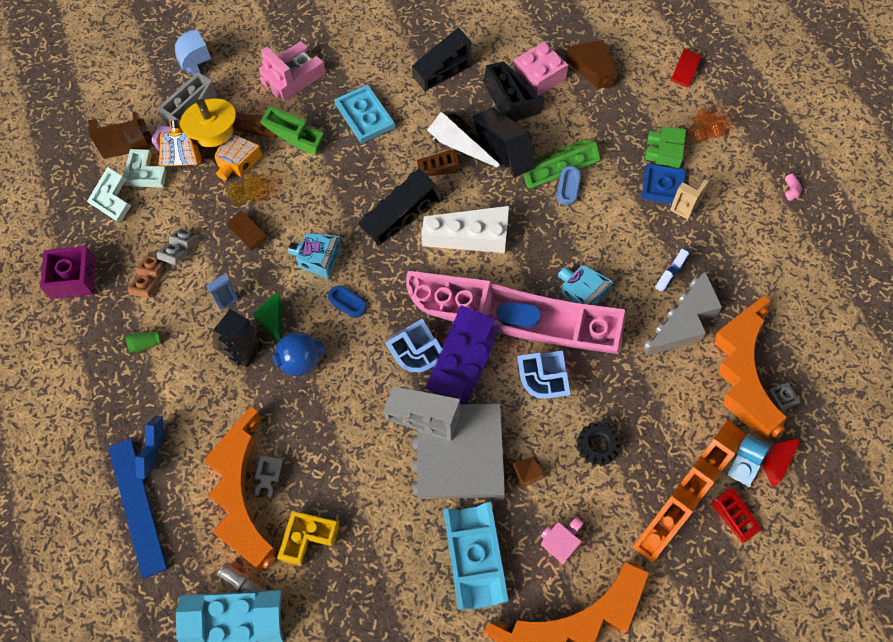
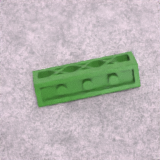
M583 139L535 158V169L523 174L527 187L531 189L560 177L562 170L567 166L581 169L600 161L597 143L589 139Z

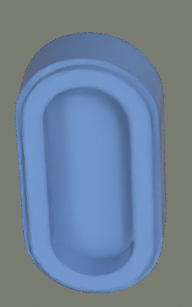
M574 166L565 167L560 174L556 198L563 205H571L577 199L581 173Z

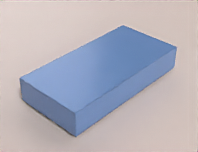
M225 274L206 285L220 310L225 309L239 299L229 278Z

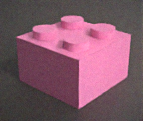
M545 42L515 58L514 71L520 76L519 79L524 84H529L533 87L532 91L538 96L566 80L568 64Z

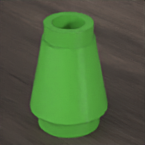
M158 331L133 332L131 335L126 336L129 353L135 352L137 354L161 344Z

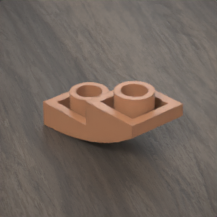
M146 255L136 268L138 275L128 287L129 294L149 298L166 262L157 259V257Z

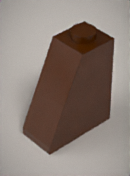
M604 40L567 47L566 61L597 89H607L615 85L618 73Z

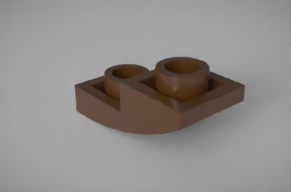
M239 211L226 223L251 251L261 245L267 238L258 226L242 211Z

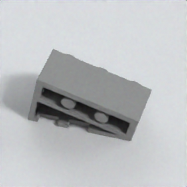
M197 72L163 102L157 110L164 124L170 127V120H181L184 112L190 106L197 103L199 99L217 98L212 81Z
M393 386L383 413L385 420L451 441L460 418V399L411 390L407 387Z

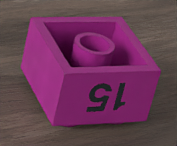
M87 246L44 250L40 288L50 299L93 295L96 267L95 256Z

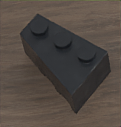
M458 27L412 65L413 78L424 91H427L470 68L472 41Z
M504 61L486 65L483 83L498 110L512 121H516L541 113L545 98L534 93L531 85L524 84L519 79L520 76Z
M231 309L228 310L213 330V348L229 357L228 360L237 367L241 364L247 368L262 348L249 319Z

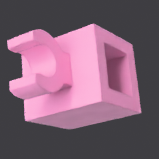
M575 517L567 528L559 522L554 527L549 525L541 535L544 538L541 546L564 565L581 543L574 535L581 529L584 523Z

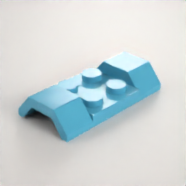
M491 502L467 509H443L458 610H472L508 602Z
M282 590L180 595L176 610V639L178 642H283L284 635L281 630L280 613Z

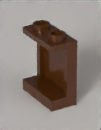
M137 111L132 112V121L104 127L100 126L97 119L88 120L89 136L103 159L129 154L130 149L150 150L152 135L150 131H146L145 121L139 117Z

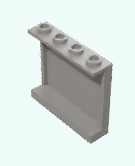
M500 404L460 405V418L451 441L417 430V436H413V450H417V458H413V472H417V481H413V496L417 495L418 502H422V499L484 497L504 500Z

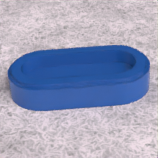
M335 286L330 289L328 299L333 306L352 318H359L365 314L366 303L361 297L343 286Z
M506 302L501 304L496 312L498 320L507 326L533 328L541 321L540 310L534 305Z

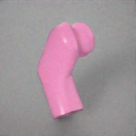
M792 173L785 177V181L790 187V190L785 192L789 201L795 198L798 199L802 192L800 182Z

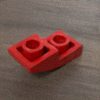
M684 48L670 81L688 88L701 55Z

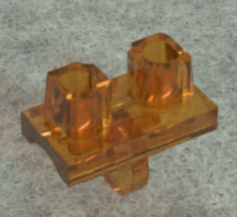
M700 109L697 116L693 117L694 124L691 125L690 129L686 130L687 135H692L695 143L708 139L706 130H710L712 139L721 137L725 134L723 124L727 121L724 115L713 118L712 112L707 113L705 109Z

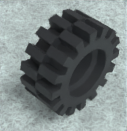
M597 421L594 425L591 422L588 427L584 426L582 431H580L577 439V451L580 452L579 456L585 459L584 462L587 464L590 462L592 466L598 464L601 467L606 463L607 465L616 458L620 450L621 440L618 441L620 436L618 433H614L616 430L614 427L608 428V423L601 425V422ZM593 437L603 438L607 443V449L603 452L592 450L589 444L590 439Z

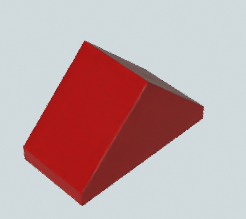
M797 439L773 444L762 463L772 486L775 487L782 481L800 443Z

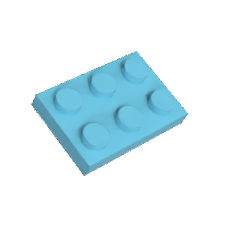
M368 84L334 99L336 107L361 144L395 129L394 121Z

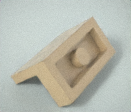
M704 180L698 190L682 182L670 210L688 220L700 203L709 181Z

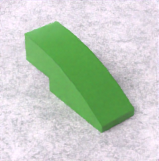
M271 106L268 107L261 119V123L274 134L309 154L316 155L323 142V132L306 126L305 120Z

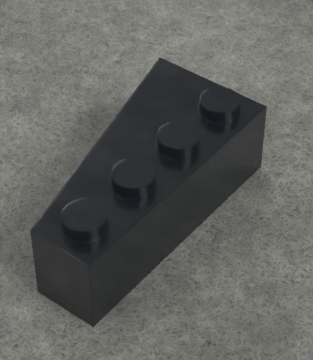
M494 107L473 115L476 132L484 143L491 147L494 155L502 158V164L505 168H511L510 173L513 177L535 169L531 148L532 137L529 131L523 129L519 124L513 122Z
M418 168L415 172L409 174L401 185L396 186L390 195L379 201L370 213L365 214L358 224L379 246L401 230V225H409L415 220L419 212L426 213L431 209L429 205L435 201L440 203L443 201V198L436 184Z

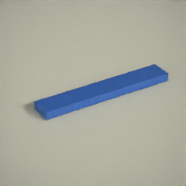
M128 439L110 446L108 449L141 576L143 579H147L168 570L144 480L136 476L135 457L137 454L132 439Z

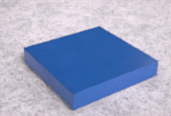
M646 163L641 199L672 204L679 186L682 182L685 183L686 170Z

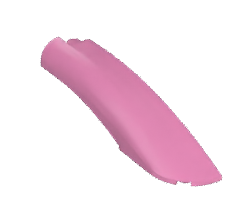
M414 271L407 272L406 285L412 301L420 310L429 315L454 322L460 305H463L498 320L496 312L501 304L506 302L536 306L540 310L541 321L536 327L524 328L502 324L498 334L572 348L614 354L620 353L626 319L625 309L542 297L496 285L486 280Z

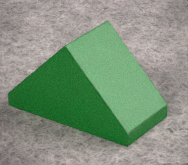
M274 294L252 314L256 323L276 341L282 338L283 302L279 294Z

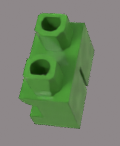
M662 127L660 132L649 131L647 144L656 145L657 148L647 146L645 160L655 161V165L680 168L683 160L686 129Z

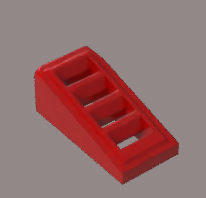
M732 487L710 504L743 544L762 530ZM730 500L732 503L725 507L723 503ZM736 507L739 511L731 516L729 512ZM743 515L746 519L737 525L735 520ZM750 523L752 528L743 534L741 529Z

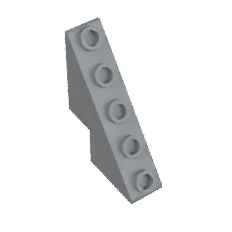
M706 272L702 273L700 277L695 276L689 285L691 290L689 292L684 291L678 300L680 305L677 308L673 306L667 317L669 320L666 323L661 322L655 333H657L655 339L650 337L643 348L646 350V356L702 341L706 333L701 320L716 317L722 308Z

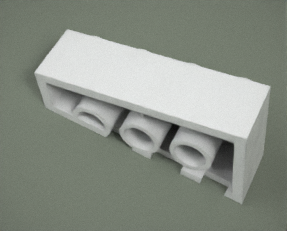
M509 206L424 216L421 233L422 246L505 253Z

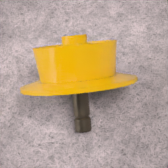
M199 99L197 103L190 106L184 112L180 120V126L186 136L195 139L201 146H219L229 140L233 134L236 111L231 103L223 99Z

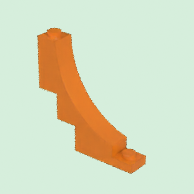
M763 295L720 329L716 334L714 343L728 355L721 362L718 374L733 386L726 393L723 405L759 437L768 441L772 437L778 438L784 432L785 427L783 426L787 417L767 396L755 368V342L761 333L764 318L769 313L768 307L770 304V300Z
M250 406L203 461L223 477L208 496L228 512L213 533L259 571H262L264 568L268 569L276 559L274 555L277 551L258 531L247 504V466L256 443L249 433L258 429L262 419L258 411Z
M729 421L725 422L633 545L635 550L653 563L693 513L724 467L735 455L746 437V433Z
M625 562L608 591L583 611L566 618L547 622L517 620L512 634L507 632L508 627L497 621H494L493 624L488 622L483 635L497 642H595L602 623L622 633H626L630 627L649 573L644 571V568L637 563L629 562L628 564Z

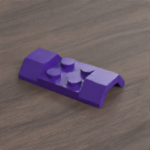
M460 305L425 389L437 395L460 399V404L462 405L467 404L494 346L493 343L502 323L478 311Z

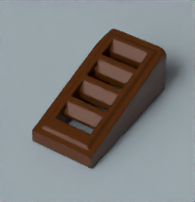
M456 150L445 151L417 160L418 168L428 177L459 173ZM432 163H435V168H432ZM424 164L428 165V170L424 171Z

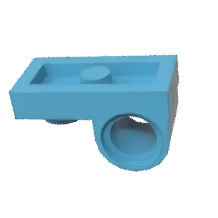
M751 432L747 434L738 449L737 457L727 475L750 487L773 444Z

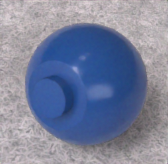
M291 332L283 336L277 343L275 354H273V361L275 366L280 367L286 374L303 376L310 373L317 366L319 356L325 355L324 346L320 338L313 339L304 332Z

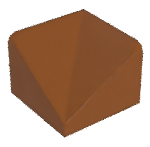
M534 458L520 460L512 464V468L522 488L544 478V473Z

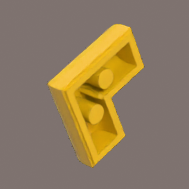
M292 511L277 559L285 563L302 566L309 541L332 547L335 545L339 532V521Z

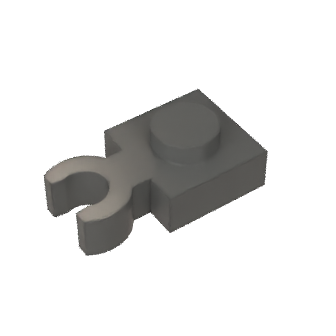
M260 456L255 476L256 481H261L255 489L257 498L261 497L263 490L268 489L267 497L273 499L275 491L272 486L273 483L280 484L285 462L283 458Z

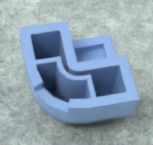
M197 29L185 32L175 43L177 61L180 68L186 69L188 74L192 73L194 76L197 72L200 73L197 64L211 59L207 46Z
M422 318L385 341L396 362L403 369L410 372H423L432 368L442 349Z
M563 350L517 356L521 381L530 395L544 399L570 395Z

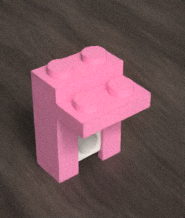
M301 41L278 56L268 47L261 50L263 65L259 67L260 80L264 86L271 88L275 97L278 98L280 96L284 101L326 74L324 62L317 56L311 59L305 53L308 47Z

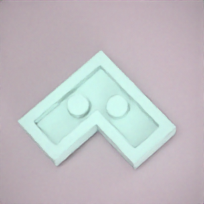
M130 149L123 174L127 179L123 185L163 188L167 170L162 166H149L152 156L150 150Z
M107 167L87 202L114 220L122 222L131 205L119 198L117 194L127 178Z

